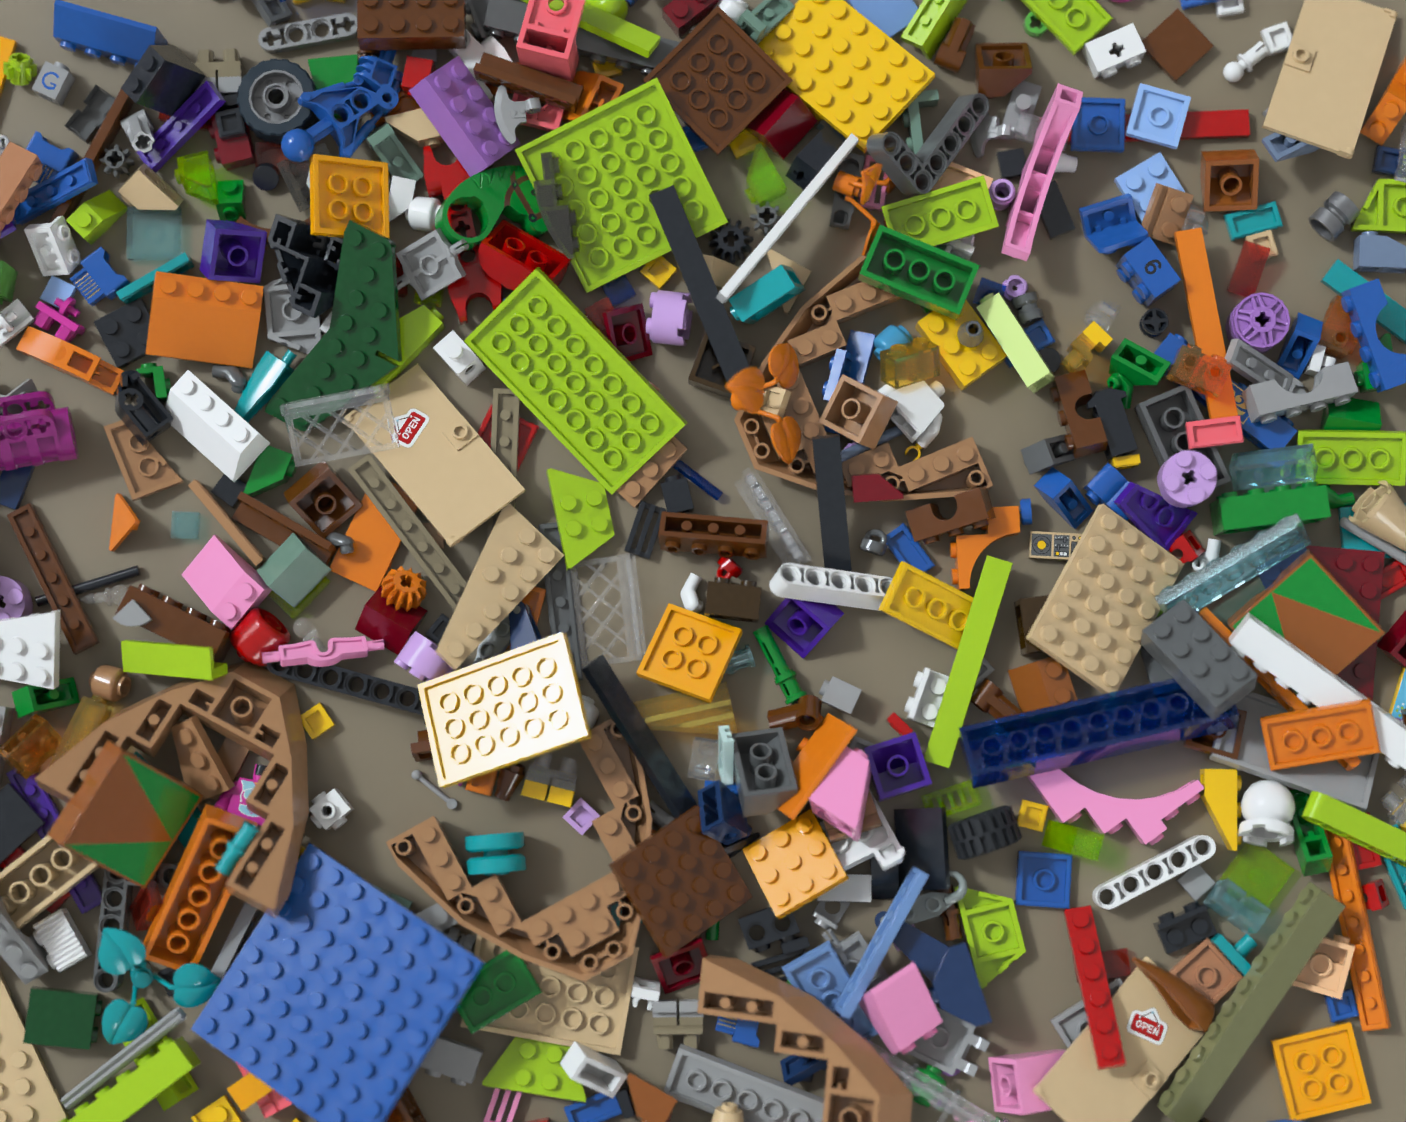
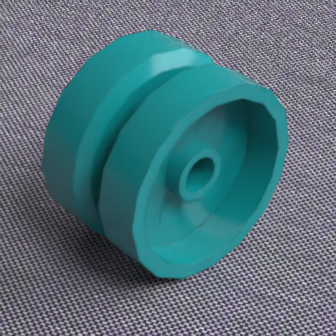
M524 832L465 836L466 851L483 852V857H473L467 860V875L485 874V876H492L495 874H510L511 871L527 870L525 855L509 854L508 852L509 849H520L525 846Z

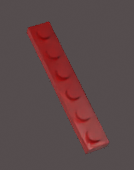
M1091 905L1065 909L1064 917L1097 1069L1099 1071L1123 1067L1126 1065Z

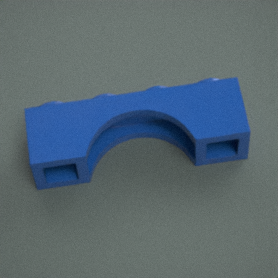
M1379 278L1342 292L1341 304L1344 311L1349 313L1352 321L1350 323L1351 332L1355 338H1358L1360 343L1359 353L1363 362L1368 365L1370 371L1368 376L1372 387L1376 388L1377 393L1406 383V354L1395 353L1385 348L1376 333L1377 317L1380 311L1388 304Z

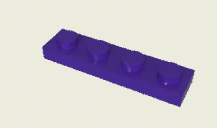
M206 80L153 135L155 142L152 145V150L146 153L137 151L142 161L155 173L226 102L215 85Z

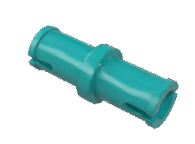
M245 820L234 839L229 840L226 844L228 848L215 865L217 871L226 876L231 875L240 858L247 851L249 844L259 832L258 827Z

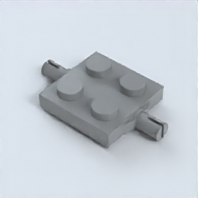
M438 228L397 252L396 255L402 264L404 273L397 278V283H399L397 289L400 290L410 283L417 291L420 299L424 300L464 277L466 273L457 255L469 248L468 244L463 245L467 241L461 239L451 245L441 228Z
M828 929L827 932L832 940L826 932L822 936L826 941H830L851 977L868 944L859 931L839 941L832 929ZM881 964L864 994L889 977Z

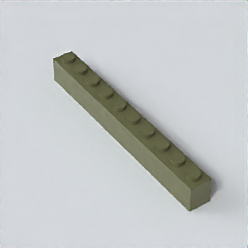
M1311 882L1301 890L1297 901L1286 912L1282 923L1275 933L1268 938L1266 946L1260 955L1253 960L1252 966L1245 977L1238 982L1236 990L1230 999L1223 1004L1217 1018L1210 1024L1199 1044L1192 1049L1190 1057L1184 1066L1177 1071L1175 1079L1169 1088L1162 1093L1156 1106L1167 1117L1175 1122H1198L1342 913L1346 907L1344 904Z

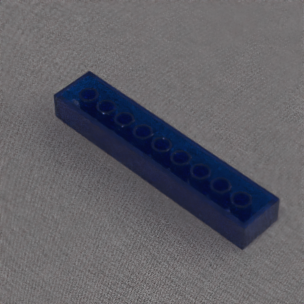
M1172 678L959 727V741L971 785L975 789L1237 728L1239 713L1235 704L1213 721Z

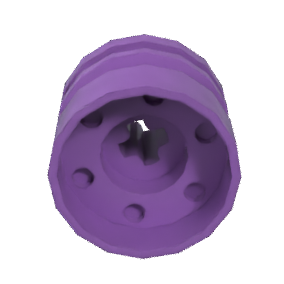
M1263 292L1251 294L1234 307L1227 317L1225 327L1227 338L1230 342L1231 339L1239 338L1250 347L1264 354L1285 337L1289 330L1290 316L1282 300L1273 294ZM1258 317H1260L1261 321L1265 322L1262 327H1260L1259 322H1255Z

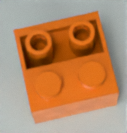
M577 71L573 83L582 85L584 90L576 112L573 113L565 110L562 122L568 123L625 94L624 84L601 74Z

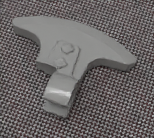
M499 86L494 103L495 118L500 132L512 145L516 142V127L526 123L525 113L533 114L540 112V99L530 98L525 101L514 102L508 97L506 87Z
M987 113L970 136L975 156L977 158L984 156L985 145L991 139H1014L1015 128H1011V125H1000L997 116L993 117Z

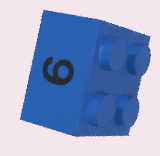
M1150 236L1125 253L1116 264L1118 268L1116 272L1119 278L1124 283H1129L1133 289L1132 295L1139 304L1143 303L1146 308L1170 292L1181 280Z

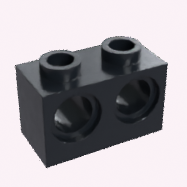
M771 906L738 918L748 949H755V952L758 953L771 948L770 943L780 939L782 944L796 939L795 934L800 931L793 912L786 915L790 920V926L784 931H780L775 927L774 923L777 917ZM753 925H761L765 929L764 936L759 940L752 939L749 935V930Z

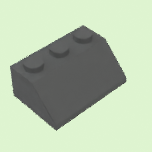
M783 728L732 734L734 740L733 774L743 817L770 814L798 793Z

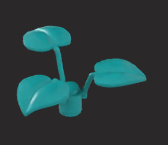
M104 928L98 951L101 967L107 973L113 975L124 974L129 969L133 983L130 1004L124 999H116L104 1011L102 1030L106 1041L109 1044L115 1045L132 1041L144 1033L148 1024L147 1013L142 1007L135 1006L138 989L148 987L154 979L168 989L175 990L173 999L177 1005L193 1008L202 1005L212 997L221 983L220 977L201 964L187 963L176 970L173 975L174 984H170L161 978L157 972H152L150 964L144 961L146 950L138 937L121 929Z

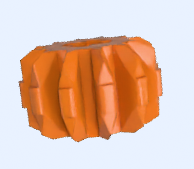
M402 566L397 570L391 569L387 576L383 578L381 584V597L387 599V605L394 604L396 611L400 607H403L406 612L411 607L417 609L427 594L425 589L427 586L426 580L421 579V573H413L412 567L408 570H404Z

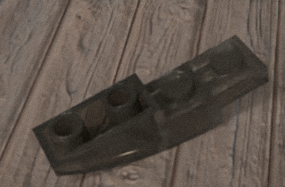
M554 152L541 153L544 180L533 181L538 207L543 221L559 249L568 259L576 258L575 252H580L579 238L573 234V226L577 225L575 209L571 210L570 204L560 205L559 200L564 199L562 184H557L556 173H561L559 157H554Z

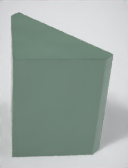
M293 532L259 567L257 572L270 589L295 608L332 569Z

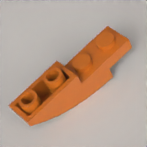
M30 326L27 327L16 348L17 351L64 374L67 373L114 396L120 384L121 373L124 372L84 349Z

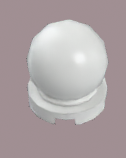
M1260 780L1253 783L1246 790L1241 801L1242 815L1246 821L1239 825L1238 835L1243 836L1244 842L1261 847H1267V842H1280V847L1290 845L1294 841V828L1289 825L1295 813L1293 795L1285 785L1277 781Z

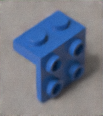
M1129 193L1079 208L1084 236L1098 253L1112 254L1118 248L1137 246L1149 237L1148 231L1136 219L1133 199Z

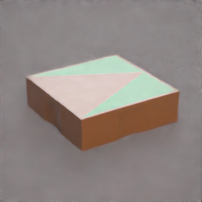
M1309 549L1282 571L1267 589L1256 594L1227 620L1228 626L1234 631L1249 612L1335 675L1385 634L1382 626L1337 582L1335 576ZM1289 687V689H1290L1295 695L1298 694L1297 691H1295L1294 689H1292L1291 687Z
M107 740L86 773L80 789L68 801L47 835L60 846L145 889L203 798V795L188 784L161 769L150 766L138 756Z

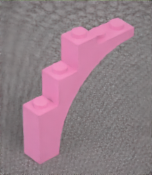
M1059 83L1057 84L1037 128L1033 148L1022 170L1019 188L1008 210L1005 224L1007 228L1001 252L1003 254L1027 261L1030 255L1037 224L1053 174L1072 125L1080 110L1083 96L1082 91Z
M1047 754L1041 756L1022 770L1060 823L1066 821L1069 824L1073 823L1082 816L1080 811L1083 809L1101 834L1108 832L1111 835L1123 827L1121 822L1124 820L1141 844L1146 845L1149 843L1151 846L1164 837L1162 832L1167 827L1161 820L1164 818L1168 821L1179 813L1178 807L1185 802L1187 805L1195 802L1201 797L1199 792L1204 789L1199 780H1192L1177 790L1157 797L1121 799L1097 793L1078 784L1061 771Z

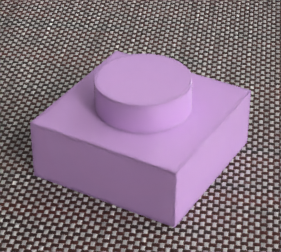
M580 797L562 818L583 836L593 825L592 821L601 815Z

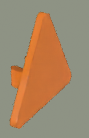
M116 493L114 501L110 551H115L132 530H137L141 521L137 518L122 494Z

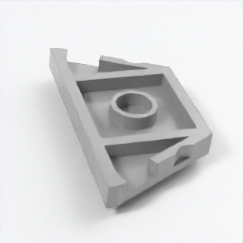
M282 278L273 280L264 286L268 339L308 355L322 338V331L319 329L321 326V316L312 318L293 309L289 301L291 295L287 284L283 283Z

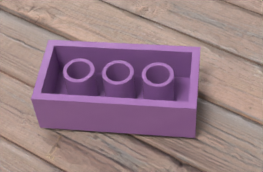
M459 56L425 77L409 90L470 177L482 172L521 144L517 137L516 142L512 145L504 138L496 122L494 105Z

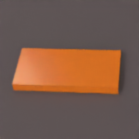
M391 482L411 510L416 513L418 507L399 485ZM365 493L361 501L363 506L356 511L345 534L354 540V552L341 554L339 547L330 568L332 572L376 592L381 586L383 578H385L402 541Z
M1370 698L1260 717L1271 771L1381 753Z

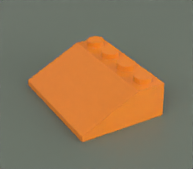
M156 271L145 355L252 369L264 286L208 280L202 277Z
M829 713L825 718L820 715L818 728L815 729L810 739L806 737L802 739L795 749L800 753L794 761L791 760L798 793L778 807L777 810L791 820L795 819L857 732L855 728Z

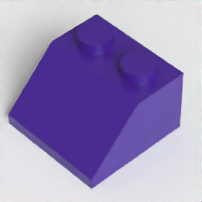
M207 219L200 271L208 280L260 283L267 232L233 221Z
M785 598L764 624L768 625L778 637L804 659L844 613L833 604Z
M916 732L864 748L870 763L871 779L879 802L929 787L932 784Z

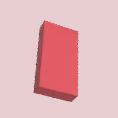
M1240 415L1185 423L1189 450L1244 442Z

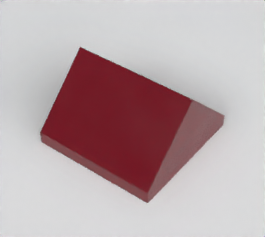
M784 90L746 129L784 160L815 126L818 120L799 96Z
M643 303L602 311L608 340L628 361L653 355L649 334L646 333Z
M381 585L364 605L355 630L372 640L383 639L384 647L399 655L411 635L417 631L428 611L421 606H418L417 609L411 607L408 612L403 607L396 611L394 604L387 605V599L381 597Z
M702 936L694 938L669 957H663L660 951L651 954L650 959L664 993L668 994L700 982L702 959L708 956Z

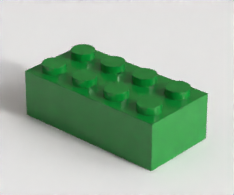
M880 225L861 268L858 280L957 320L980 265Z
M1317 481L1302 483L1301 486H1297L1295 489H1291V485L1274 487L1275 489L1269 490V492H1265L1264 488L1248 490L1247 493H1243L1242 496H1238L1237 491L1222 493L1221 496L1216 497V501L1209 504L1213 534L1216 536L1319 523L1331 517L1327 486H1318Z

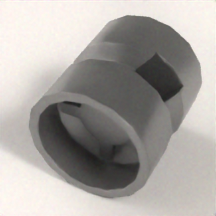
M1335 191L1324 202V207H1319L1308 220L1312 228L1321 237L1333 242L1344 231L1343 225H1350L1360 215V212L1352 200L1343 193Z

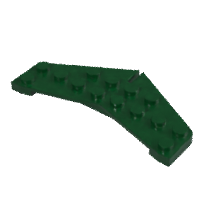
M349 220L344 231L330 329L272 396L264 411L301 431L314 429L399 367L398 364L378 355L379 351L397 361H402L394 243L389 238L354 220Z

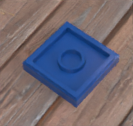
M1082 97L1080 110L1071 128L1070 151L1123 153L1126 99Z
M1018 851L1015 905L1070 909L1073 855Z

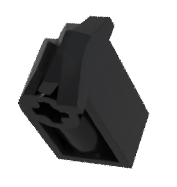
M825 120L819 122L817 129L820 132L799 152L785 175L803 190H805L847 139Z
M124 371L121 373L120 385L116 391L115 412L141 445L144 446L170 428L174 418L142 381L138 371Z
M1110 387L1096 390L1086 404L1088 410L1093 408V418H1101L1108 440L1106 451H1104L1107 461L1113 457L1132 454L1138 449L1121 400L1127 397L1126 391Z

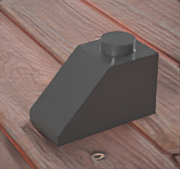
M1067 434L1047 438L1021 449L1024 464L1029 474L1046 471L1052 467L1054 468L1079 459L1074 458L1073 451H1068L1064 436Z

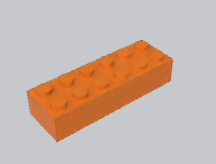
M208 804L205 805L143 941L146 950V960L175 970L187 963L199 964L230 896L226 883L231 875L226 876L215 869V865L228 848L226 844L229 840L234 839L243 822L246 820L257 826V822Z

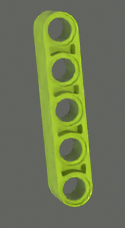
M1311 791L1302 814L1303 819L1406 867V832L1326 794Z

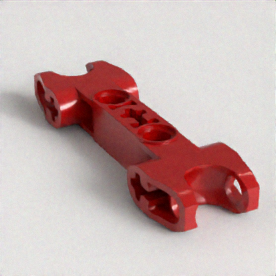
M424 146L423 172L429 197L443 195L445 200L460 183L470 176L458 159L450 165H442L436 161L431 146ZM467 204L460 211H454L449 207L447 216L451 228L461 235L460 228L465 227L467 238L476 237L471 209L467 207ZM478 246L467 250L476 255L475 259L471 262H465L461 259L462 255L467 251L457 255L466 275L447 286L451 302L458 314L460 325L468 323L467 306L471 300L485 298L490 301L493 310L502 303V285L488 276L481 267L478 258Z

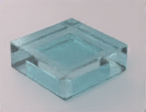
M172 511L171 538L199 539L200 513Z

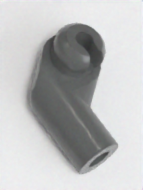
M332 532L326 537V540L334 546L340 545L341 554L354 552V540L351 537L337 532Z

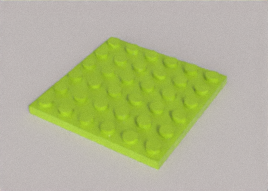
M658 78L515 149L568 257L572 258L571 263L586 293L672 251L649 198V195L674 185L695 238L728 223Z

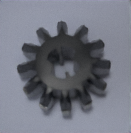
M727 219L726 227L722 225L717 228L719 231H710V236L714 239L709 241V246L716 247L712 251L713 256L722 253L721 260L726 261V258L730 257L731 264H735V256H738L743 261L745 260L743 252L751 253L752 247L748 244L753 242V237L746 236L750 232L748 226L740 230L742 221L738 220L735 226H731V219ZM728 237H734V246H728Z

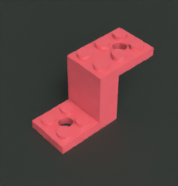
M529 0L516 45L520 65L573 82L579 63L576 35L586 0H560L564 3V6L559 11H553L549 8V4L553 0ZM514 93L512 101H525L530 98ZM545 104L538 113H525L526 123L521 125L551 132L561 127L565 110Z

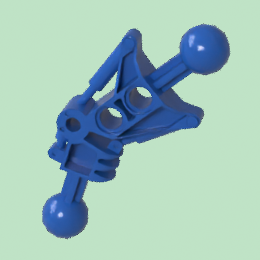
M380 50L378 57H360V65L356 67L357 73L353 75L351 82L345 84L340 82L316 91L303 92L298 98L299 105L312 110L320 121L307 130L297 128L288 131L281 141V150L284 156L293 162L306 161L313 155L315 143L331 134L339 146V157L351 158L357 148L376 127V122L381 117L387 116L398 104L399 85L402 84L404 73L398 71V66L392 64L397 50ZM354 100L359 101L363 105V108L357 107L354 103ZM372 112L374 114L373 118L367 120L357 132L358 121ZM334 114L340 115L343 122L337 121Z

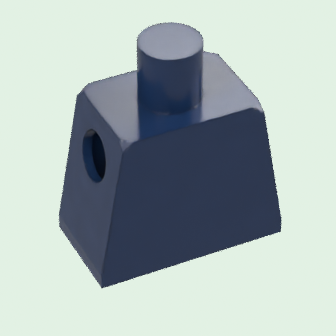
M717 780L697 791L701 831L703 834L725 845H729L739 839H746L751 835L752 827L747 823V817H743L740 799L725 784Z

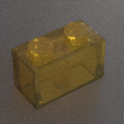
M917 337L912 342L895 344L889 349L880 351L881 381L895 389H899L939 376V346L925 337Z

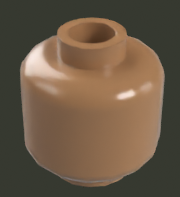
M105 664L99 666L91 673L89 685L95 697L117 702L128 695L131 689V679L127 672H123V668Z

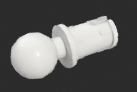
M1259 41L1243 55L1239 54L1237 56L1238 62L1227 63L1223 69L1225 79L1229 82H1237L1243 77L1244 70L1251 72L1254 65L1270 54L1267 46L1265 45L1262 48L1264 43Z

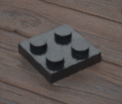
M141 297L94 321L115 365L119 369L146 356L150 313Z

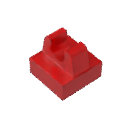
M1190 529L1174 540L1175 542L1169 548L1170 552L1176 549L1182 550L1183 557L1179 559L1182 563L1191 562L1205 552Z
M1382 878L1372 880L1362 886L1363 893L1368 897V901L1365 902L1366 909L1375 911L1390 905Z

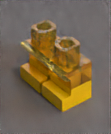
M1093 321L1070 344L1066 350L1069 354L1063 359L1061 365L1069 373L1075 372L1081 365L1086 368L1093 358L1091 351L1095 349L1100 354L1113 339Z

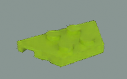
M1378 179L1363 204L1360 215L1355 219L1351 232L1375 231L1378 233L1406 234V180Z
M550 468L546 470L566 570H570L614 537L615 534L605 487L600 482Z
M959 886L953 887L954 892L958 889ZM967 888L965 896L957 904L960 909V916L972 963L980 987L983 989L998 974L1007 969L1013 961L1022 956L1026 949L1013 899Z
M515 1037L482 1083V1086L580 1103L586 1102L582 1084L572 1080L560 1064L570 1049V1046Z

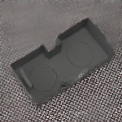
M95 85L83 101L86 107L82 112L77 109L65 124V127L89 144L97 134L116 98L98 85Z

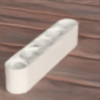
M784 563L770 580L769 587L776 596L782 598L880 611L878 609L893 578Z
M1206 835L1190 837L1098 885L1092 893L1093 902L1103 909H1112L1212 857L1216 851L1214 840ZM1201 839L1207 843V850L1202 855L1198 854L1195 849L1196 843ZM1176 852H1180L1184 858L1182 865L1179 867H1175L1171 861L1173 854ZM1155 864L1159 867L1160 874L1156 879L1152 880L1147 872L1148 868ZM1131 876L1136 881V887L1133 891L1128 892L1124 888V881L1127 877ZM1105 889H1109L1112 892V900L1108 904H1103L1100 901V893Z

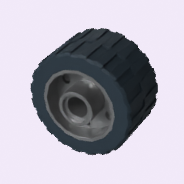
M270 59L259 62L258 65L250 68L249 72L243 76L237 91L239 112L248 127L260 140L262 139L270 145L281 146L282 138L288 131L297 128L307 130L320 121L312 110L300 106L298 103V98L303 92L316 91L317 88L307 71L303 70L297 63H292L286 59Z

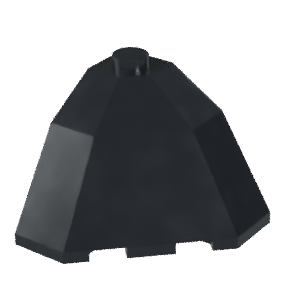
M276 214L268 236V242L271 249L275 250L279 261L277 267L283 283L287 284L290 292V304L293 309L312 318H317L330 309L334 303L343 238L311 235L310 223Z

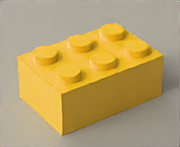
M965 300L957 320L932 311L919 320L915 326V329L961 391L999 365L1007 357L1002 347L967 300ZM977 321L983 328L984 338L978 346L966 347L958 340L957 332L964 322ZM974 328L968 329L971 334H976Z

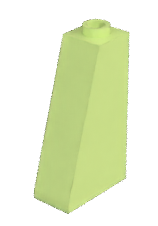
M998 292L995 295L990 293L980 300L981 304L976 308L1026 386L1033 393H1036L1053 382L1055 376L1000 293Z

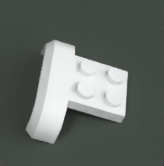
M871 790L870 793L882 826L861 833L858 842L849 837L831 844L845 871L874 856L882 870L885 871L901 863L905 855L904 848L899 844ZM822 821L820 824L829 839L824 822Z

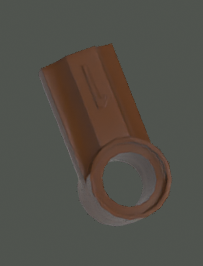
M955 17L945 42H942L933 64L958 74L976 25L965 18Z
M985 678L974 690L971 702L985 714H990L1004 728L1010 731L1021 719L1024 712L1003 695L1002 690L994 683Z
M804 695L799 698L798 704L769 710L767 713L770 729L782 727L783 731L796 727L806 731L815 730L819 726L822 702L814 695Z

